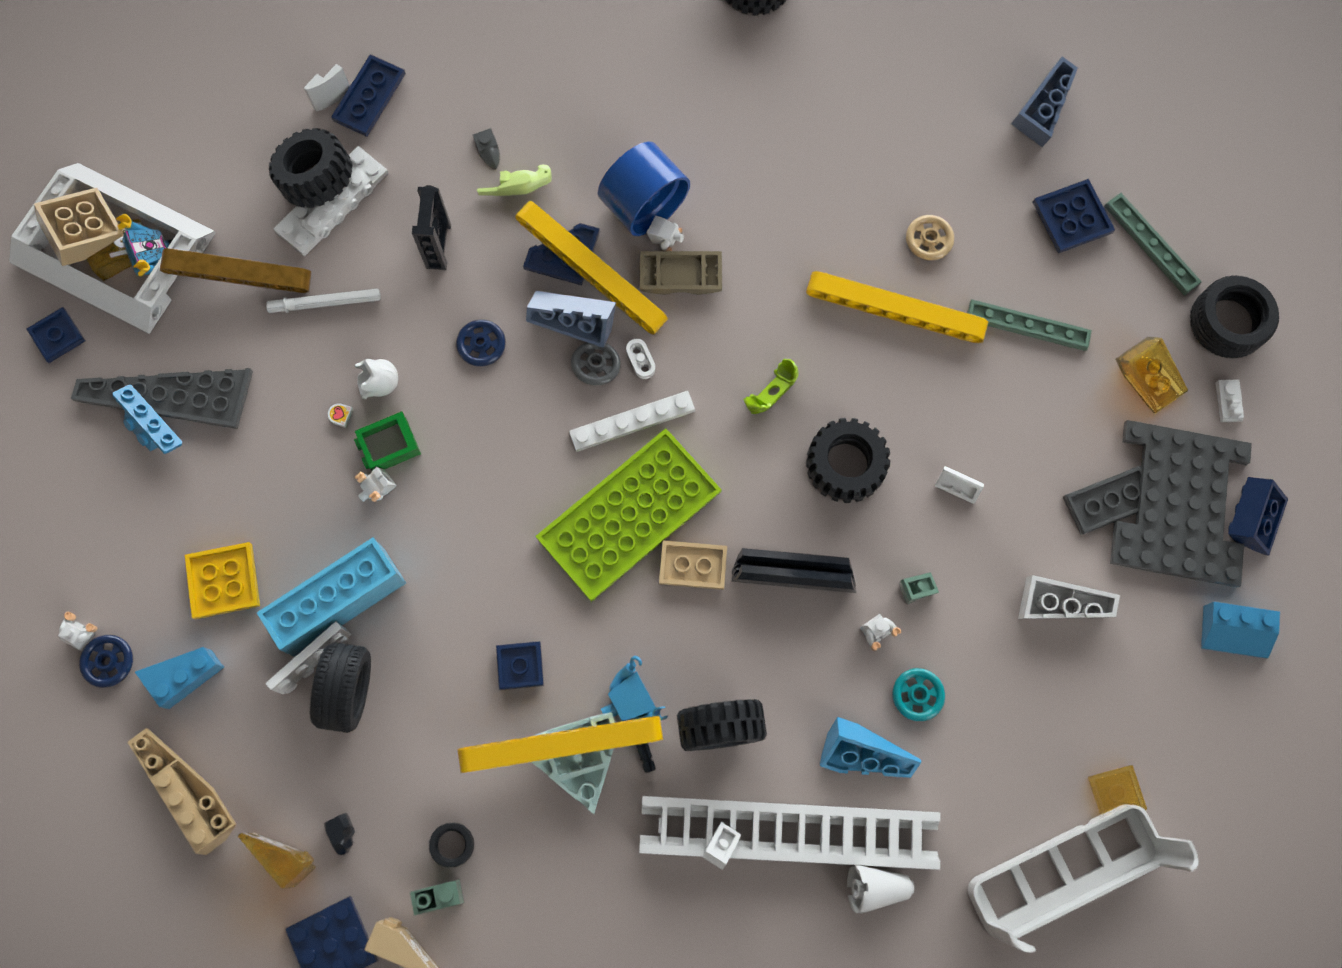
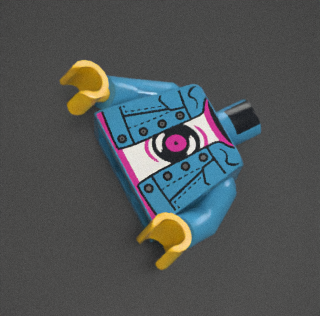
M122 214L116 218V220L121 222L117 227L119 230L126 229L122 241L135 274L140 277L144 274L150 275L162 257L163 249L168 248L173 239L164 240L160 230H153L132 222L127 214Z

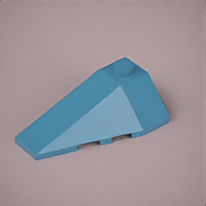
M839 717L836 718L827 733L820 760V767L839 773H848V770L861 771L862 775H869V772H880L884 776L911 778L921 764V759L863 726Z

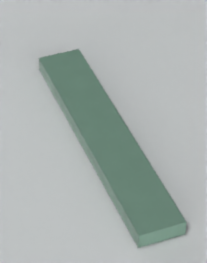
M1119 193L1104 205L1108 212L1184 296L1202 283L1122 193Z
M973 299L969 303L967 313L985 318L990 327L1083 351L1088 350L1092 333L1090 329Z

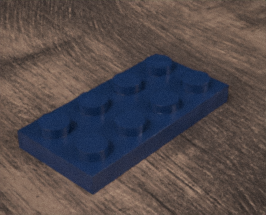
M370 54L332 114V121L368 137L404 78L405 70Z

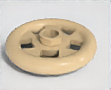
M924 215L918 217L909 225L906 232V242L911 252L917 257L924 260H938L951 251L954 245V232L949 223L944 219L934 215ZM932 223V228L924 229V224ZM943 229L945 236L940 237L938 230ZM915 232L921 233L920 239L914 238ZM926 237H931L933 240L930 241ZM941 243L944 247L938 251L935 246ZM921 244L929 248L928 252L919 248Z

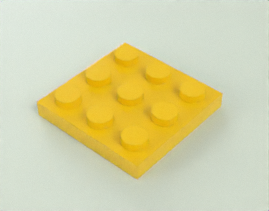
M246 542L185 555L193 619L260 607L252 543Z

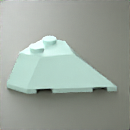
M612 712L575 721L536 735L615 722ZM614 748L531 763L540 768L548 777L594 814Z

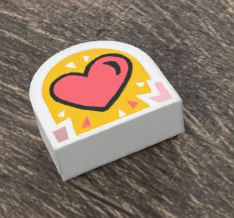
M334 404L328 410V418L334 425L346 428L354 409L344 404Z

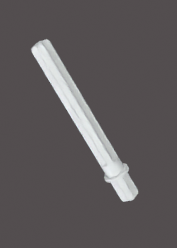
M368 289L289 299L283 297L280 300L267 301L266 308L268 313L284 311L289 313V311L379 301L381 295L379 289Z

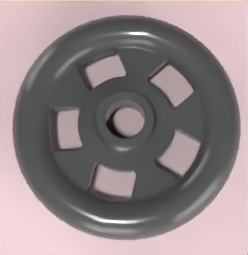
M586 342L574 351L571 358V367L575 376L582 382L589 385H604L611 382L618 375L621 361L617 351L609 344L605 343L603 348ZM595 349L604 351L603 355L594 353ZM583 353L589 355L586 361L580 359ZM607 359H612V366H606ZM586 367L590 373L585 374L581 369ZM602 371L605 372L606 375L598 377L596 374Z

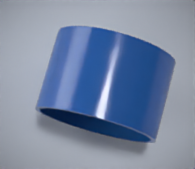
M648 141L634 146L613 163L603 176L597 194L598 198L632 235L642 236L647 234L655 216L668 220L675 213L689 192L690 180L654 142Z

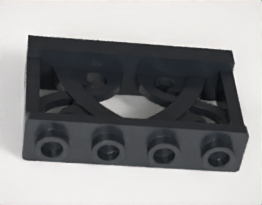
M431 185L418 187L417 192L420 197L417 226H412V236L426 269L447 270V260L444 252L447 229H451V222L439 188Z

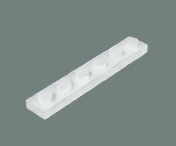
M685 391L570 430L569 433L575 450L578 452L693 413L695 408L689 392Z

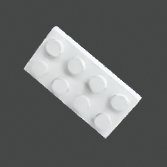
M334 622L265 684L270 690L283 695L292 692L297 687L296 683L299 680L307 678L314 672V667L318 665L324 648L334 642L346 644L351 633L341 624Z

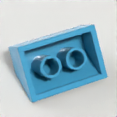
M1220 602L1204 605L1201 649L1267 659L1279 635L1280 611Z

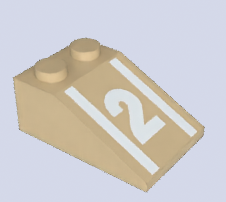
M389 917V919L385 918L376 922L365 951L405 968H439L406 927L401 926L402 921Z

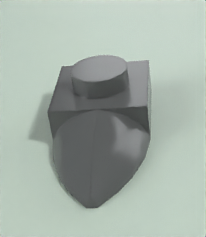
M492 129L473 134V139L483 161L490 167L497 169L500 161V152Z

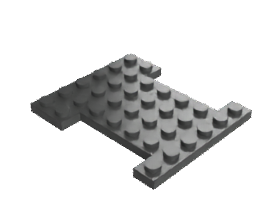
M1125 421L1122 442L1143 446L1142 475L1139 482L1140 496L1137 502L1138 513H1136V523L1114 522L1110 564L1236 588L1240 587L1242 582L1244 544L1223 541L1229 462L1242 465L1250 464L1252 443L1136 421Z

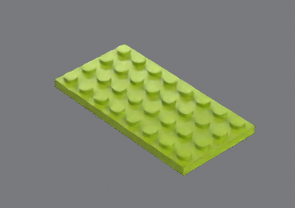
M665 428L535 537L592 602L659 546L663 540H666L719 495L722 489Z

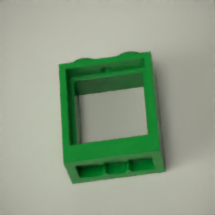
M403 411L355 431L357 438L354 439L358 450H362L365 457H362L365 468H370L371 471L376 467L385 470L421 455V451ZM399 424L408 447L374 461L365 438Z

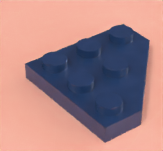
M582 223L573 226V229L568 232L594 252L600 228ZM544 244L529 248L523 264L524 270L582 286L584 278Z

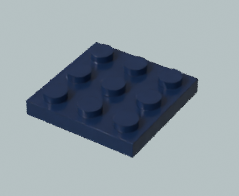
M1089 179L1034 198L1032 202L1058 254L1113 234L1115 231Z
M348 896L285 929L301 968H366L379 961L376 955L365 951L369 937L352 896Z

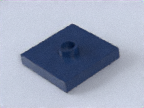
M64 307L26 328L48 363H51L86 341Z
M540 641L496 645L499 690L544 686Z

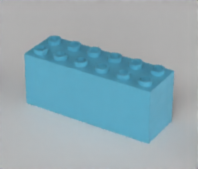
M372 537L258 611L257 615L278 649L295 657L334 622L344 625L405 585L406 581L386 550Z

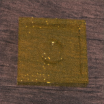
M1133 765L1088 776L1100 815L1125 804L1137 805L1144 810H1148Z

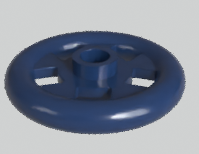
M489 320L469 322L460 330L456 339V348L459 356L466 363L480 367L496 362L502 356L506 345L502 329ZM483 328V333L474 334V329ZM492 332L497 337V339L491 341L490 337L488 336V334ZM466 337L471 338L470 345H464ZM480 339L484 340V343L481 345L477 344V341ZM493 347L495 351L489 356L486 351ZM472 350L480 353L478 358L470 355Z
M102 635L94 638L84 647L79 659V668L83 678L89 684L100 688L119 684L127 677L133 665L131 647L124 639L116 635ZM107 643L113 644L112 651L104 650V645ZM96 651L98 654L93 662L89 658L91 653ZM122 652L124 661L118 662L117 654ZM106 658H110L108 665L104 663ZM95 667L102 672L98 677L92 674V670ZM116 668L118 673L110 678L108 672Z

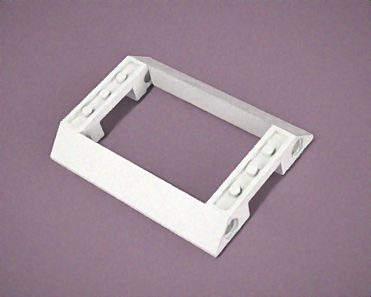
M79 163L58 169L35 202L39 203L81 192L83 189L98 188L105 200L175 234L176 236L168 246L169 249L203 253L216 233ZM33 204L11 236L9 262L150 334L171 302V298L166 293L178 275L161 272L160 258L136 296L132 298L69 265L62 266L59 260L41 252L49 242L37 222Z

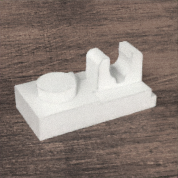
M1218 380L1215 382L1220 422H1242L1244 414L1240 381Z

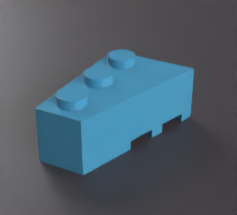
M201 647L135 671V673L158 706L171 709L222 670L224 666L212 650Z

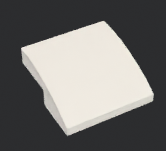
M336 64L324 78L316 74L304 89L314 110L319 111L341 100L350 85L343 68Z

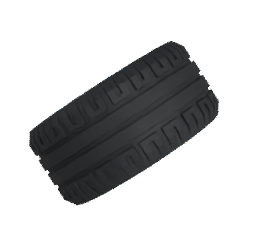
M1238 275L1225 276L1214 281L1197 297L1190 312V325L1198 342L1211 353L1232 359L1242 358L1255 352L1273 337L1279 324V308L1272 293L1258 281ZM1230 300L1244 306L1252 319L1251 332L1242 335L1225 329L1216 315L1217 302Z
M334 642L324 648L316 668L310 699V719L316 728L349 733L357 728L366 703L371 673V655L365 647Z

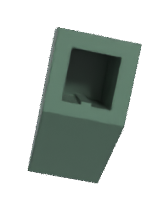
M460 879L410 892L414 916L464 903Z

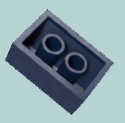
M1248 477L1242 487L1240 501L1235 506V515L1233 521L1229 524L1228 534L1236 543L1244 544L1246 548L1269 556L1288 498L1273 479Z

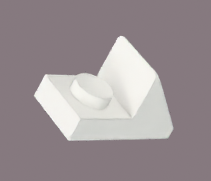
M721 822L702 857L723 870L741 834Z

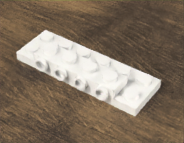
M359 146L349 154L353 165L351 178H348L349 183L347 187L343 188V192L340 195L337 194L334 200L331 202L327 201L322 206L315 205L314 208L296 206L273 228L280 237L303 256L309 253L322 239L326 238L330 231L340 224L350 211L356 209L359 202L364 197L369 196L373 188L389 174L385 167Z

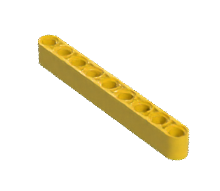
M529 201L515 215L516 220L527 231L611 302H616L618 308L648 333L654 335L668 320L666 314L537 204Z
M819 271L811 273L806 293L809 296L972 343H982L984 341L988 321L979 316Z
M653 716L457 749L460 773L655 742L663 740L660 716Z

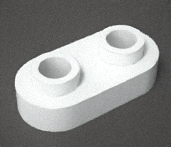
M641 339L629 341L626 346V353L636 375L641 379L651 378L655 373V363L646 343ZM639 349L640 353L635 354L633 350ZM643 367H647L649 370L647 372H643L641 369Z

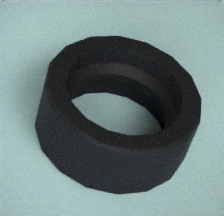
M445 823L439 826L432 833L429 840V852L432 859L438 865L444 867H458L464 864L471 857L474 850V838L471 831L459 823ZM448 831L460 833L465 840L463 853L455 859L445 858L438 849L441 836Z

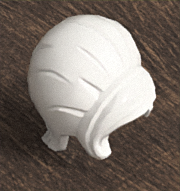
M365 359L355 364L356 369L363 370L357 377V384L362 399L372 396H386L397 387L398 373L391 362L384 359Z

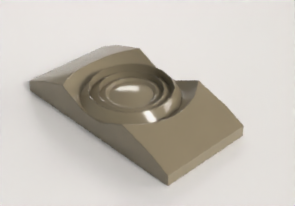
M640 251V291L662 295L676 292L696 295L722 291V251Z

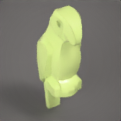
M539 165L536 172L527 170L515 171L513 173L500 171L501 185L492 188H478L477 192L478 195L489 196L528 194L549 184L552 180V173L547 165Z

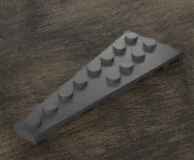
M245 368L244 370L225 369V371L214 372L206 370L198 373H161L153 376L138 375V377L117 376V378L102 379L101 377L76 379L71 399L75 402L124 410L113 398V392L127 385H132L159 416L238 429L253 371L251 368Z

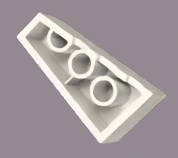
M1031 575L1026 577L1018 619L1116 617L1120 595Z

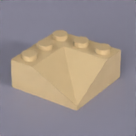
M98 188L34 204L37 222L62 266L83 261L124 236L123 231L118 229V223Z

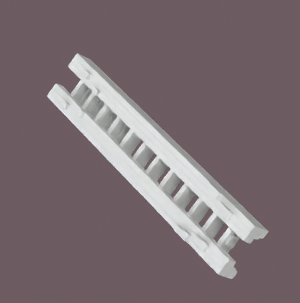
M642 796V814L661 815L658 833L661 834L660 836L640 835L639 853L702 857L712 839L713 818L730 819L729 827L735 831L736 819L752 820V840H738L730 858L940 870L938 851H922V829L938 830L940 812ZM667 815L684 816L683 837H666ZM690 817L707 818L706 839L689 838ZM759 821H775L774 842H758ZM782 822L798 823L797 844L781 843ZM805 823L820 824V845L805 844ZM830 824L843 825L842 846L829 845ZM853 826H866L865 847H852ZM876 827H888V849L876 848ZM899 828L911 829V850L899 849Z

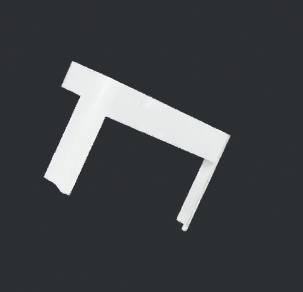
M1123 804L1091 819L1086 825H1079L974 877L968 885V895L984 929L989 935L1022 951L1033 952L1036 951L1033 946L1019 941L1017 938L1160 866L1193 872L1199 863L1198 855L1191 840L1160 837L1149 815L1143 808L1137 805ZM1126 819L1140 847L1112 861L1097 832ZM1085 832L1102 866L1074 880L1057 845ZM1048 851L1064 885L1035 899L1019 864ZM1009 869L1026 904L997 918L981 883Z

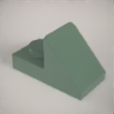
M931 572L902 579L899 583L907 604L939 593Z

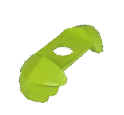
M782 359L781 363L778 364V368L774 370L776 377L758 396L750 394V396L744 398L746 407L751 414H759L772 408L787 390L794 385L798 378V368L793 360ZM772 388H780L776 395H769V391Z

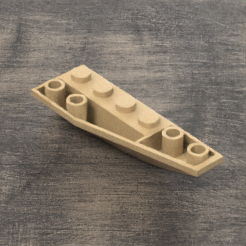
M148 728L129 740L127 743L194 852L207 855L225 842L237 824L215 789Z

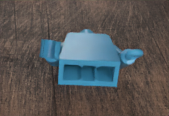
M638 656L631 657L630 663H627L616 674L610 684L608 696L612 703L601 708L602 713L612 712L613 717L619 715L622 721L660 716V721L666 720L668 715L663 717L660 715L661 709L665 707H655L637 671L635 672L636 664L634 659L638 661L639 666L642 665V660Z

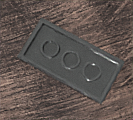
M1141 465L1063 496L1081 535L1138 513L1137 502L1140 496Z

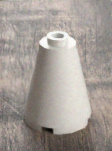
M861 865L852 866L848 872L847 887L852 889V895H848L851 908L855 913H865L908 900L914 893V883L907 875Z

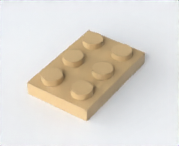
M663 540L659 584L724 590L727 546Z

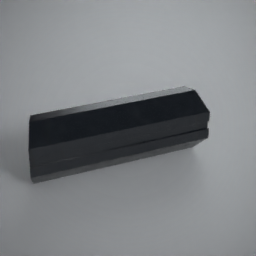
M742 548L732 569L731 582L857 593L850 559L846 557Z

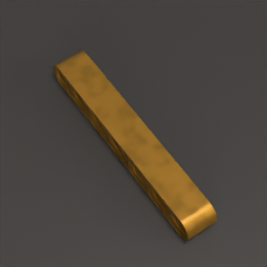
M169 248L163 249L160 271L166 274L296 293H308L311 280V271L304 268Z

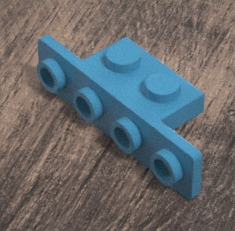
M127 385L113 392V398L125 410L123 420L125 427L136 435L138 442L142 446L145 445L150 452L159 448L164 454L182 446L181 439L132 385Z

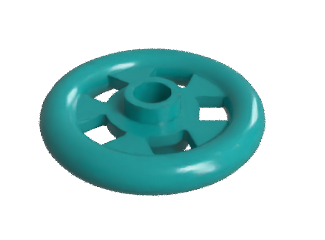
M913 668L903 672L896 679L892 697L897 710L904 717L922 722L928 721L940 713L945 703V689L941 680L931 671ZM915 678L917 684L909 687L906 681ZM926 679L933 684L930 690L923 685ZM916 691H920V692H921V694H922V698H921V699H917V698L915 697V692H916ZM907 692L909 702L903 703L901 693ZM930 695L936 698L933 707L927 704ZM913 705L922 706V712H913Z

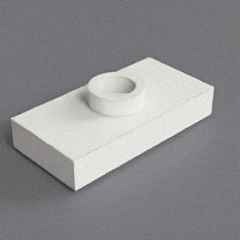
M945 466L935 486L975 504L984 484Z

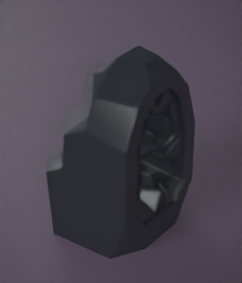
M343 813L324 823L331 845L338 855L349 853L353 845L352 838L355 834V829L348 813Z

